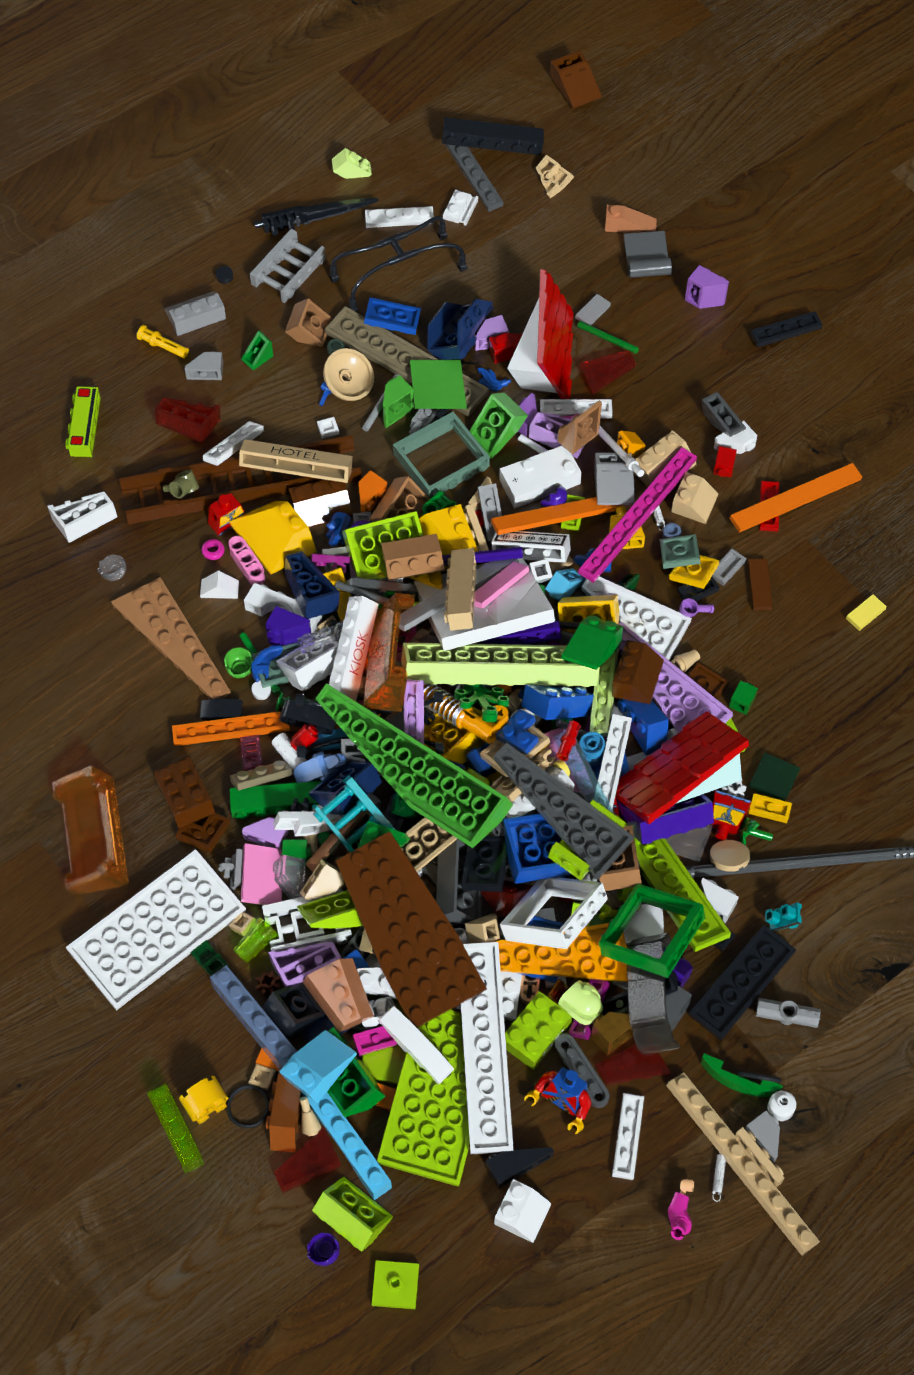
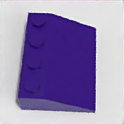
M704 794L676 803L649 825L616 799L618 809L628 826L632 825L634 837L641 844H650L658 839H666L672 835L687 833L689 830L704 828L714 823L713 803Z

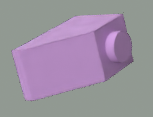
M269 817L244 827L242 833L245 840L265 847L282 849L283 840H286L289 830H274L273 822L275 819Z

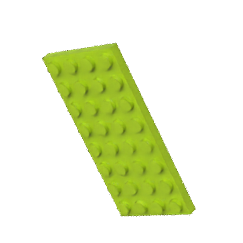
M450 1010L417 1029L443 1055L454 1070L438 1084L406 1052L377 1162L380 1165L458 1187L470 1139L462 1017L460 1012Z

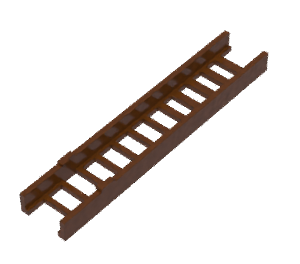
M353 435L291 446L336 454L355 451ZM240 456L227 458L218 466L205 462L172 469L169 467L158 469L156 472L119 478L122 494L139 491L142 508L125 511L129 525L209 510V506L219 500L221 495L229 493L239 503H246L288 495L289 488L325 479L301 476L302 478L291 480L290 474L282 473L284 481L273 483L271 471L264 470L267 484L254 487L251 470L256 469L239 466ZM360 467L352 468L348 483L358 482L362 479ZM192 470L196 480L208 478L211 480L213 495L200 497L199 489L194 491L195 498L186 500L177 498V500L163 501L160 485L171 483L176 479L175 476L183 471ZM246 471L249 488L236 490L233 474ZM228 475L231 491L218 493L215 477ZM156 488L159 505L146 507L143 490Z

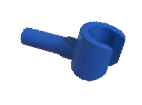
M325 381L321 385V390L324 393L319 402L320 406H323L328 394L332 393Z

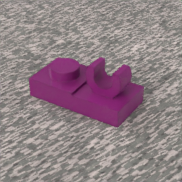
M312 553L311 561L315 562L317 566H326V563L335 562L332 570L341 565L342 571L345 573L346 565L344 563H350V556Z

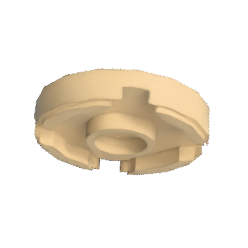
M724 840L712 846L710 861L720 870L734 872L748 865L750 851L741 842Z

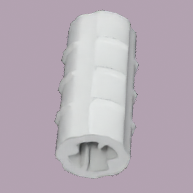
M281 733L272 740V745L294 771L299 764L307 760L304 757H297V751L290 744L291 739L285 733Z

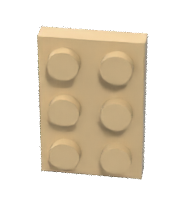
M533 725L527 732L537 736L539 742L527 755L520 752L528 759H531L550 743L549 737ZM496 740L484 749L480 756L481 759L507 778L506 773L493 759L494 755L505 745Z

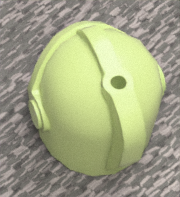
M581 980L573 984L562 995L558 1003L571 1017L584 1025L593 1023L603 1011L597 989Z

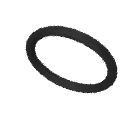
M744 1071L737 1072L738 1076L777 1083L782 1081L778 1077Z
M243 1085L235 1089L228 1097L226 1112L229 1119L235 1125L242 1128H253L260 1125L269 1115L270 1099L262 1088L255 1085ZM245 1089H253L260 1092L266 1101L264 1115L258 1121L251 1124L237 1121L230 1110L233 1097Z

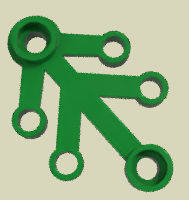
M464 684V689L455 690L454 698L460 700L461 708L470 709L471 705L477 701L483 709L482 720L486 722H495L498 718L496 707L489 705L488 702L504 707L509 706V697L503 696L504 690L500 687L489 689L483 687L482 684Z

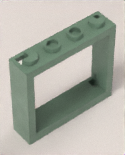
M454 411L393 444V455L417 486L430 499L437 492L453 489L459 483L471 479L473 475L483 472L489 467L490 456ZM453 429L477 460L429 486L407 458L406 454Z

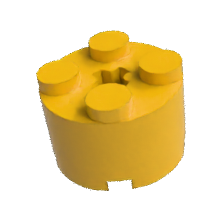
M211 1076V1081L205 1078L186 1090L188 1095L185 1098L182 1095L179 1097L191 1120L197 1121L198 1124L205 1122L209 1118L208 1115L213 1111L218 1113L227 1107L228 1096L215 1076Z

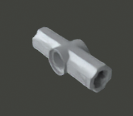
M758 998L756 1017L777 1020L784 1025L793 1023L818 1028L820 1009L797 1005L793 1001L779 1002ZM789 1010L793 1015L787 1016L783 1011Z

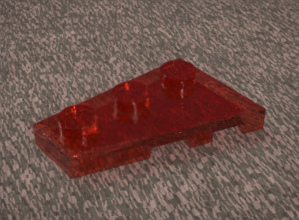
M626 350L580 363L579 368L593 395L635 368L636 363L631 352Z
M651 1038L595 1066L605 1085L630 1082L631 1080L642 1078L650 1079L662 1075L670 1076L671 1074Z
M323 1127L318 1131L315 1137L307 1141L304 1147L274 1171L282 1193L341 1167V1163L325 1128Z

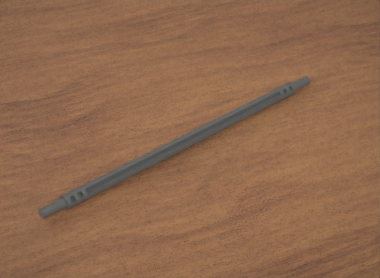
M907 846L749 861L745 868L741 867L738 871L734 872L720 870L715 867V864L685 868L692 878L907 859L914 857V848Z

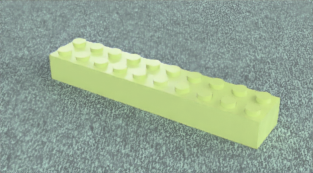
M403 643L401 663L404 680H424V683L432 685L487 684L492 686L502 684L513 686L527 684L589 687L597 686L599 668L594 670L561 659L567 647L562 645L468 644L444 651L440 643Z

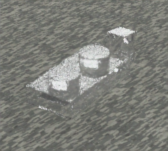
M343 621L337 622L334 626L324 627L317 632L307 633L297 638L301 652L304 653L338 641L337 638L341 636Z

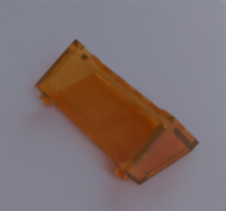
M395 593L376 613L369 645L363 707L402 712L407 671L405 668L395 665L398 638L403 631L399 629L400 614L413 607L415 595Z
M89 766L53 781V797L62 803L71 873L65 875L64 886L66 890L79 895L129 884L114 777L93 766Z

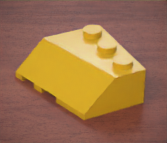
M461 504L430 512L419 518L423 536L437 534L442 555H451V550L474 548V552H479ZM444 566V571H446L449 567Z

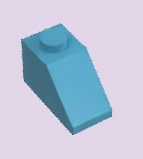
M573 568L559 570L555 572L545 590L550 593L549 595L553 599L561 600L562 597L572 595L585 582L586 578L578 574Z

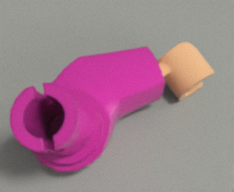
M689 1179L681 1181L680 1193L675 1192L668 1208V1216L672 1227L671 1235L676 1240L683 1239L684 1235L688 1234L692 1227V1222L687 1212L689 1197L686 1196V1191L693 1192L694 1181Z

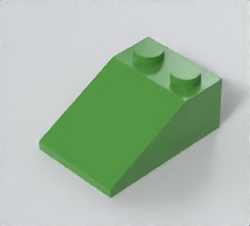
M506 393L491 394L470 429V433L490 456V459H492L518 432L528 414Z

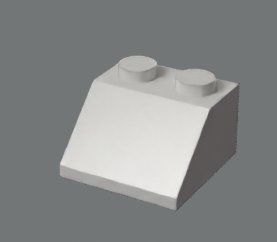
M513 1179L495 1216L494 1224L534 1243L551 1203L533 1188Z

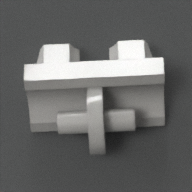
M236 849V854L232 855L231 859L225 858V863L219 865L218 870L224 873V878H230L229 889L236 890L238 886H242V849Z

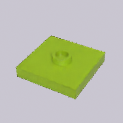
M376 1260L372 1306L416 1310L419 1264Z

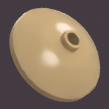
M348 348L339 349L333 352L324 364L323 375L325 383L329 390L338 398L346 401H356L362 399L371 391L374 383V372L370 362L362 353Z

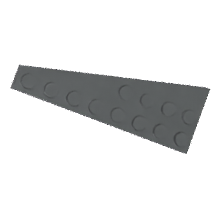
M507 742L494 755V761L575 855L590 865L588 870L598 880L634 840L633 835Z

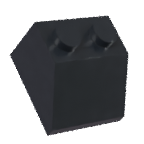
M303 982L272 992L262 1007L286 1038L301 1034L325 1015V1012Z

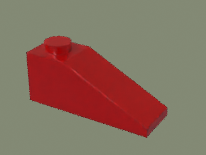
M504 333L489 338V353L494 364L512 359L522 334Z

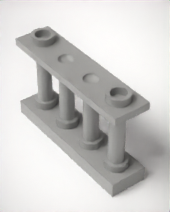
M290 229L250 273L251 285L257 288L260 283L265 282L281 292V301L285 303L293 297L295 291L319 265L323 264L326 258L325 247L321 246L316 252L298 242L297 231ZM295 248L311 258L304 263L288 253ZM285 259L301 269L296 274H293L278 264ZM271 271H276L290 279V281L284 286L268 277Z

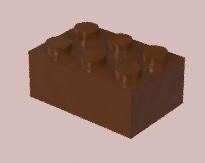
M190 757L153 772L157 785L178 829L215 813L211 798Z

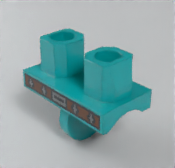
M797 902L791 905H782L781 908L775 910H766L765 921L770 923V930L778 931L787 927L790 929L798 927L802 923L800 915L802 904Z

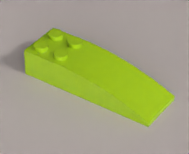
M348 890L297 906V910L311 928H351L363 926Z

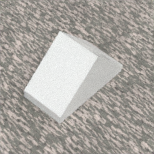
M217 571L202 579L200 598L238 599L239 580Z

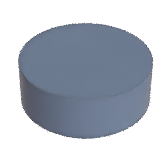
M676 523L666 524L663 527V538L681 536L680 526Z

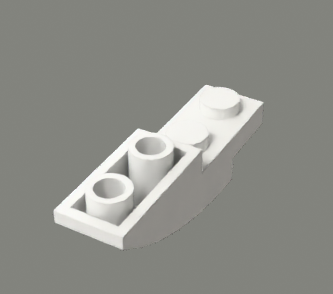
M314 809L311 812H278L273 822L274 830H294L295 836L318 834L330 830V828L324 821L320 823L313 815ZM328 813L326 815L332 824H335L343 817L339 814Z

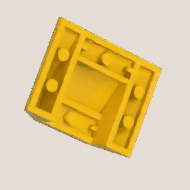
M275 500L229 521L232 528L246 541L270 575L285 568L286 555L302 551L309 557L312 553H317L308 525L288 501Z

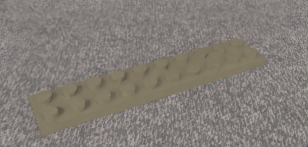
M346 306L325 328V333L330 337L341 340L347 347L362 353L366 358L390 372L399 374L411 384L410 360H438L384 328L364 324L365 317ZM463 374L467 409L456 410L469 417L487 396L489 388Z

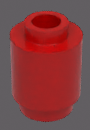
M305 724L292 737L290 741L291 746L296 751L297 746L310 747L319 738L317 735L318 730L311 724L309 726Z

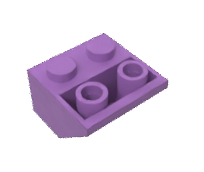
M699 265L688 278L685 301L699 309L723 306L726 301L729 281Z

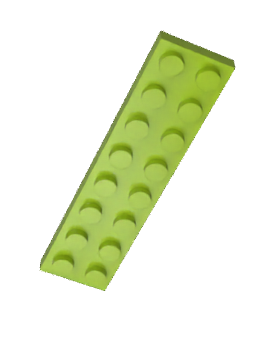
M634 837L639 870L651 888L703 904L705 919L689 943L694 952L730 938L731 932L667 840L662 838L650 844H641ZM667 911L677 927L680 928L686 917Z

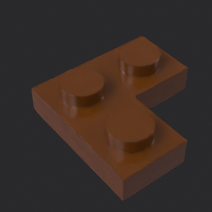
M217 813L211 814L203 826L190 823L179 828L175 834L176 839L211 853L229 826L230 819Z

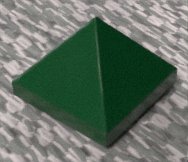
M627 574L617 585L635 591L640 575Z

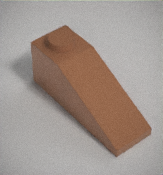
M607 205L605 232H656V218L626 206Z

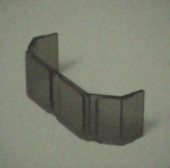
M668 933L638 938L630 942L628 949L660 959L663 955V947H668L672 939ZM627 964L629 1019L637 1049L644 1055L680 1048V1044L673 1037L667 1018L665 977Z

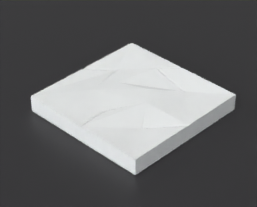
M518 559L520 564L527 565L524 559ZM487 563L476 565V569L482 567ZM530 569L526 575L483 609L474 606V625L471 629L450 631L449 623H445V608L428 618L444 651L555 622L553 608ZM447 573L442 574L443 589L447 587ZM414 581V585L417 586L420 602L440 591L421 582Z

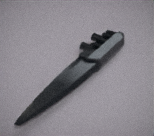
M363 198L306 207H291L262 214V220L255 221L254 226L255 229L264 227L265 233H269L270 229L272 235L276 236L279 233L278 227L280 231L284 230L283 226H287L288 230H295L294 224L297 227L300 226V223L303 225L311 224L312 221L337 216L379 201V199Z

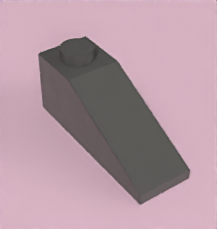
M718 392L702 399L703 414L714 427L729 437L746 429L745 425Z

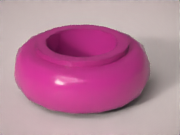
M217 539L208 540L202 546V554L209 560H217L224 554V545ZM211 547L218 548L216 552L208 551Z

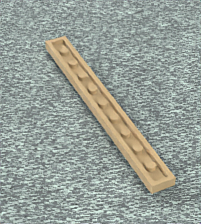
M683 1072L669 1081L666 1085L720 1154L725 1157L727 1163L798 1252L804 1255L820 1242L687 1075Z

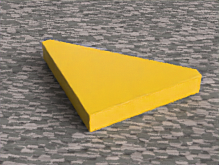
M442 571L408 577L438 590L443 589Z

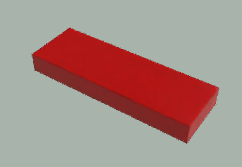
M761 481L760 502L779 495V482ZM779 516L760 523L759 530L778 532Z

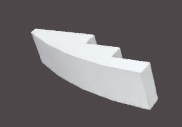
M392 1006L378 1020L403 1051L408 1052L436 1083L440 1084L454 1070L433 1044L395 1006Z

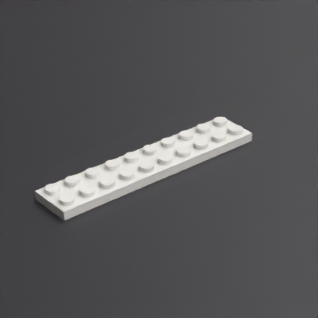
M498 942L463 944L487 988L486 991L461 1004L470 1154L513 1151Z

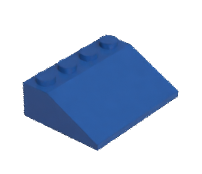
M541 814L503 819L508 862L514 884L572 875L548 858L552 846L556 842L560 843L562 838Z

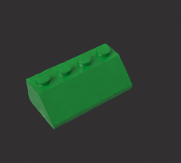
M333 1027L328 1031L353 1050L344 1035L339 1033L336 1028ZM357 1055L327 1091L344 1117L370 1110L386 1097Z

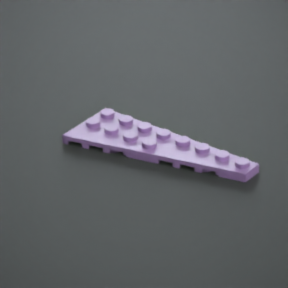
M622 622L619 623V625L623 626L622 641L618 651L621 656L626 641L630 640L646 643L664 659L652 699L678 733L683 730L682 727L706 711L724 723L733 717L732 711Z

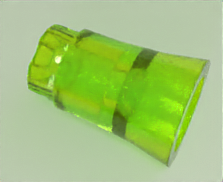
M258 917L233 950L244 962L248 963L251 958H254L270 943L269 941L275 940L279 936L267 922Z

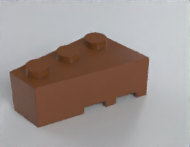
M278 1073L277 1081H273L272 1094H275L274 1099H270L269 1103L271 1116H267L266 1129H269L270 1150L296 1153V1133L299 1130L298 1120L299 1114H301L299 1099L302 1097L301 1091Z

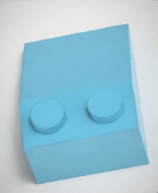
M325 1030L292 1055L279 1073L291 1085L315 1103H318L357 1053Z

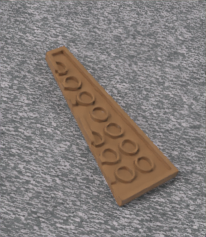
M161 577L111 601L113 608H116L165 657H168L174 666L179 668L189 680H192L209 699H223L231 695L230 689Z

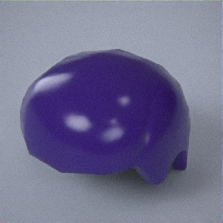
M559 486V488H556L557 493L549 494L540 505L542 507H549L566 503V489L563 486Z
M321 1232L313 1236L307 1244V1257L318 1266L333 1264L340 1253L339 1241L331 1233Z

